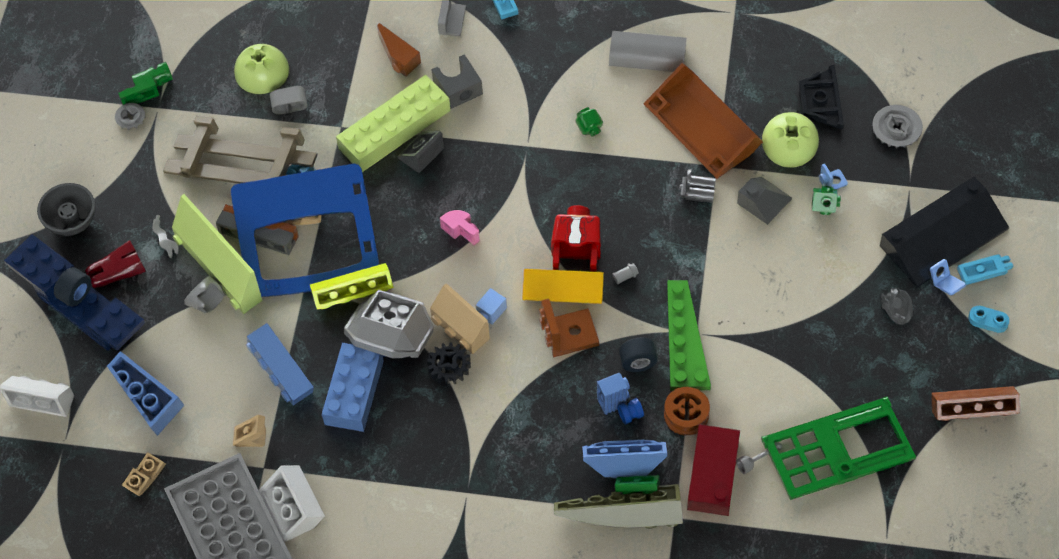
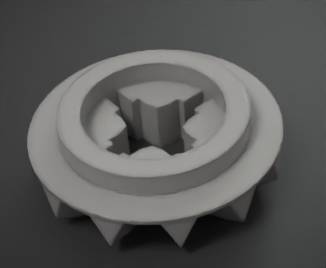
M136 103L124 104L115 113L116 123L122 129L127 128L128 130L133 127L137 129V126L143 124V119L146 118L144 109ZM127 113H129L131 116H133V120H130V119L128 118V114H127Z

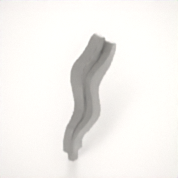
M156 215V219L153 220V232L159 237L160 247L168 252L169 258H172L173 250L176 255L179 253L178 244L167 239L166 231L160 228V215Z

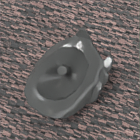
M898 287L892 288L887 295L882 293V309L886 310L889 317L895 323L900 325L908 323L913 316V305L910 295Z

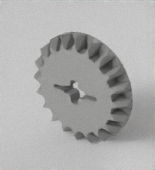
M890 105L882 108L876 113L872 123L876 139H880L882 143L888 144L889 147L891 145L895 146L896 149L899 146L905 148L907 145H912L921 136L923 128L919 115L914 110L902 105ZM894 125L901 126L900 130L898 128L894 129Z

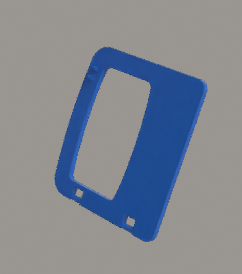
M348 164L240 183L231 188L241 256L255 273L261 297L311 292L310 284L379 265L362 169L358 164ZM360 184L361 194L354 195L353 185ZM333 213H352L354 215L362 254L360 263L333 271L294 278L265 280L261 277L254 237L255 230L284 221ZM370 241L372 251L365 252L363 242Z

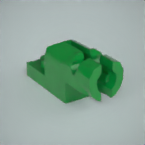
M160 63L157 65V69L150 67L131 76L135 86L118 92L122 105L127 103L138 104L159 96L157 87L173 80L167 63Z

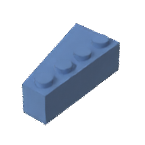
M268 323L247 336L246 346L257 359L261 368L269 374L271 382L282 391L280 393L286 402L290 401L294 406L313 393L312 384Z
M121 351L107 365L115 379L157 436L185 406L178 396Z

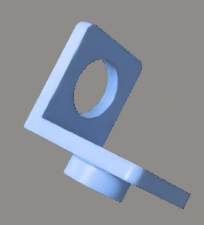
M822 164L819 175L822 185L832 186L834 189L847 186L848 182L840 169L830 172L827 166ZM833 176L839 177L841 182L833 184Z
M943 259L930 268L934 286L952 296L966 287L963 281L950 274L947 260ZM943 267L942 275L937 277L936 272L938 268Z

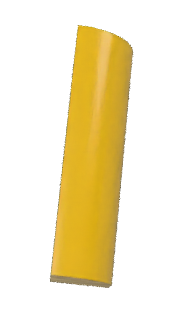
M524 269L522 300L541 301L549 299L550 302L602 304L604 272Z

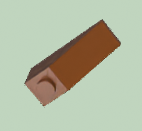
M379 23L377 25L378 35L393 69L397 73L408 76L421 64L420 52Z

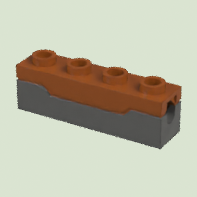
M225 204L216 221L218 232L238 239L233 206ZM289 222L268 225L254 232L256 245L286 255H290L299 237L296 226Z

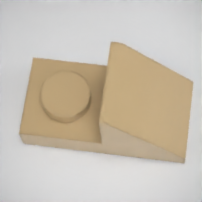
M258 414L234 427L233 446H265V416Z

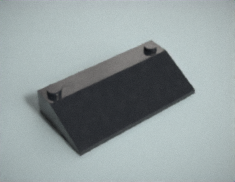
M974 176L884 232L879 246L918 288L932 279L930 273L932 266L945 259L947 260L948 267H951L1007 231L1009 226L987 189ZM938 268L936 275L943 272L944 268Z

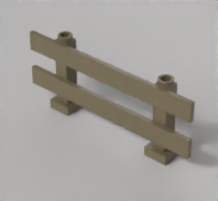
M196 116L193 121L197 127L194 135L179 134L173 146L175 149L187 150L183 161L168 159L163 172L186 178L195 177L240 184L285 176L290 164L313 167L317 153L296 150V147L303 146L305 141L300 129L282 127L280 134L283 140L280 148L211 139L210 135H216L219 130L214 118ZM203 153H211L274 163L270 173L203 164L199 163Z

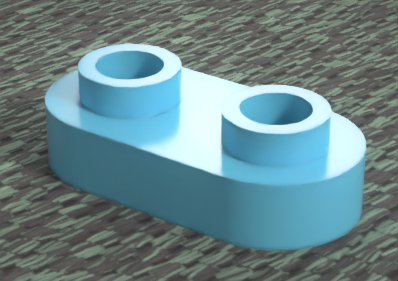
M983 306L973 307L968 316L969 322L973 326L996 333L1006 331L1010 322L1008 315L1004 312Z

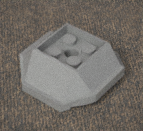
M381 290L376 291L368 300L360 303L344 327V334L355 347L390 358L419 357L434 331V326L423 302Z

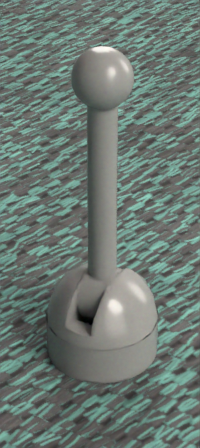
M779 442L775 443L777 450H781L782 444ZM768 450L753 458L750 456L738 458L736 460L738 469L743 474L750 472L754 467L755 461L769 454Z

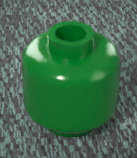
M587 107L577 113L575 122L583 135H591L593 137L601 132L600 128L603 125V120L596 109Z

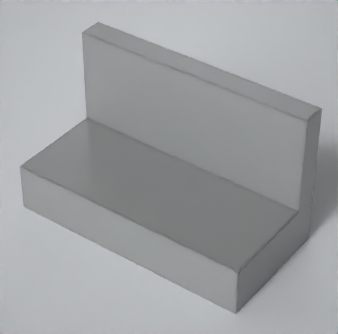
M442 0L438 19L439 35L461 36L466 5L452 4L451 0Z

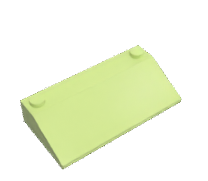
M183 194L180 197L172 225L173 239L179 246L182 244L207 274L222 286L223 292L231 299L229 301L234 309H239L245 314L263 301L254 271L188 197Z

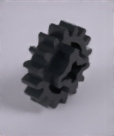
M452 342L449 343V346H445L442 343V348L434 347L435 353H429L430 359H427L428 372L431 373L432 379H438L439 384L444 380L446 385H449L450 381H453L455 385L457 384V379L464 380L463 374L469 375V369L471 368V362H469L471 361L470 355L467 354L466 348L461 350L460 344L453 347Z

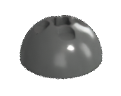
M59 184L49 189L41 197L37 207V215L42 225L48 231L60 236L76 235L84 231L92 222L95 215V200L92 193L80 184Z

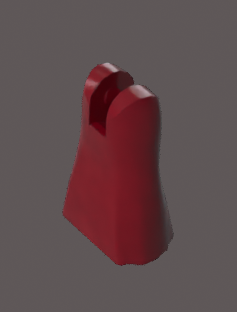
M130 240L104 258L94 262L85 270L86 275L91 278L93 288H99L146 272Z

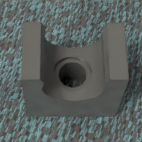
M465 54L459 56L460 74L457 76H445L438 67L431 69L433 82L449 97L450 109L483 95L482 80Z

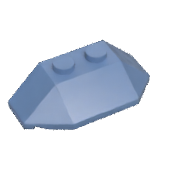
M653 440L604 441L590 446H582L583 461L605 478L648 475L667 457L666 442H656Z

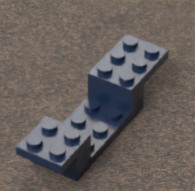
M33 234L4 260L8 267L33 285L41 300L107 351L112 347L118 351L145 324L143 318L117 298L110 302L92 287L85 299L77 306H68L57 299L54 295V287L58 278L64 271L74 266Z

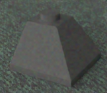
M763 177L751 178L738 191L737 204L768 225L792 200V197Z

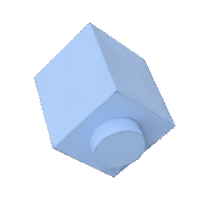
M491 288L476 304V310L492 325L507 308L506 298Z

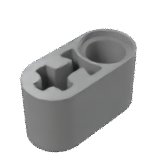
M302 86L277 89L270 93L271 107L274 114H286L302 111L307 108L306 93Z

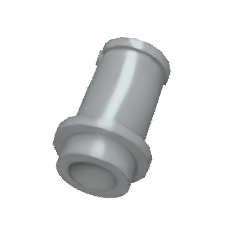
M628 263L627 267L612 273L615 282L620 284L631 277L635 278L639 272L634 263Z

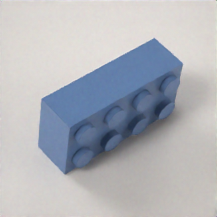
M342 343L322 411L324 425L364 432L384 362L383 355L355 347L353 344Z

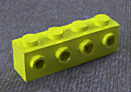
M386 263L310 284L317 310L326 309L339 303H347L353 299L365 298L378 290L386 292L394 288Z

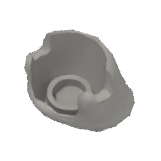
M207 276L187 295L184 304L203 313H208L218 306L225 294L222 286L212 279L211 276Z

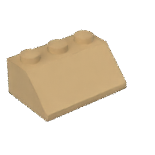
M448 284L443 285L430 307L431 320L435 325L443 327L445 333L450 338L454 337L462 349L466 348V350L474 354L490 340L488 320Z

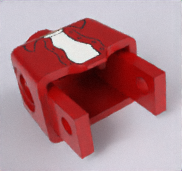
M574 205L567 209V214L556 215L551 239L553 270H559L560 258L589 259L591 260L590 272H597V260L601 258L600 219L598 216H591L590 210L587 207Z

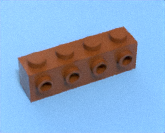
M1014 386L932 393V413L937 420L942 421L1020 414V394Z

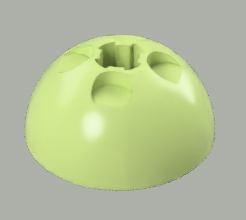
M255 44L246 48L238 56L234 68L235 79L238 85L247 92L254 94L270 93L280 88L287 80L289 64L284 54L274 46Z
M787 112L775 116L766 125L762 135V146L768 158L774 163L783 167H799L809 162L816 154L819 146V135L813 122L806 116L795 112Z

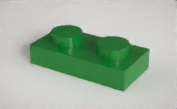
M659 475L617 477L615 491L622 492L623 494H631L633 492L653 493L658 491L660 484Z

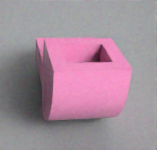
M453 210L440 217L441 228L454 239L462 235L473 245L480 241L479 229L471 223L469 213Z

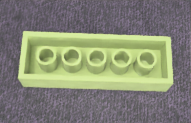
M424 75L337 135L338 149L352 164H358L362 172H364L450 112L449 97L427 75Z

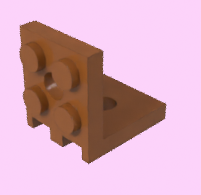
M541 300L542 308L539 309V322L541 329L545 330V342L547 347H551L553 358L599 346V339L588 308L555 317L550 300ZM576 328L580 330V333L572 335L569 331Z

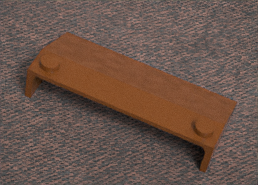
M681 63L643 103L716 179L748 158L763 143L684 63Z

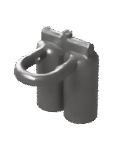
M692 169L687 170V177H682L680 197L686 200L713 203L716 178L692 176Z

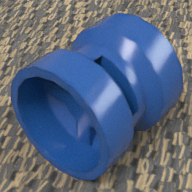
M637 398L630 400L627 405L624 403L617 405L618 413L624 424L630 423L634 418L640 419L644 417L642 405Z

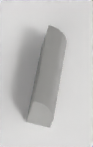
M612 31L609 66L674 72L681 63H684L687 38Z

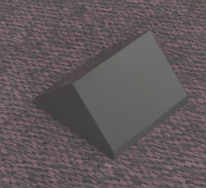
M421 132L397 156L398 159L420 173L444 149L442 132Z

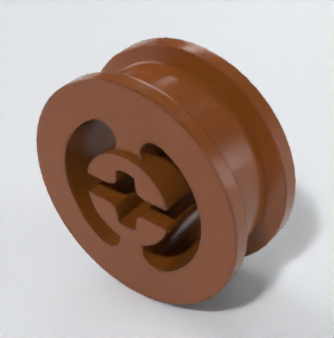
M681 387L675 389L667 396L665 401L664 420L667 426L673 432L680 435L697 434L699 424L707 425L710 412L709 400L703 392L696 388ZM685 402H689L688 421L685 420Z

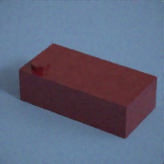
M699 424L687 510L729 516L740 430Z

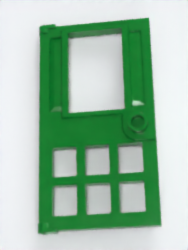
M888 397L761 437L765 449L767 448L790 500L916 459V455L891 408ZM887 416L900 444L851 460L838 432ZM812 431L817 442L801 446L797 436ZM790 438L795 449L779 453L775 443ZM821 448L825 459L809 463L805 452ZM798 455L803 466L787 470L782 460ZM829 465L833 476L817 480L813 470ZM806 472L811 483L795 488L790 477Z

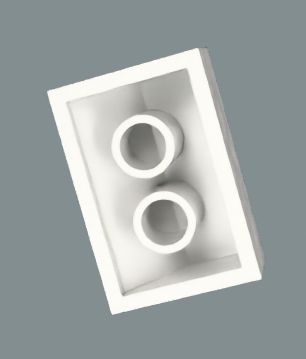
M12 376L0 385V391L10 407L67 417L74 398L71 388L64 383L53 384L42 379L39 381L31 380L26 376Z
M299 465L280 466L259 489L284 542L313 529L325 517Z

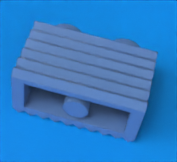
M620 373L597 381V400L606 415L618 410L617 405L622 403L627 405V399L630 398L628 392L630 385L626 377L622 378Z

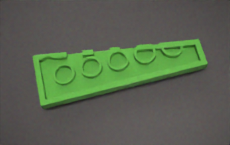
M668 280L670 390L681 387L711 390L688 281Z

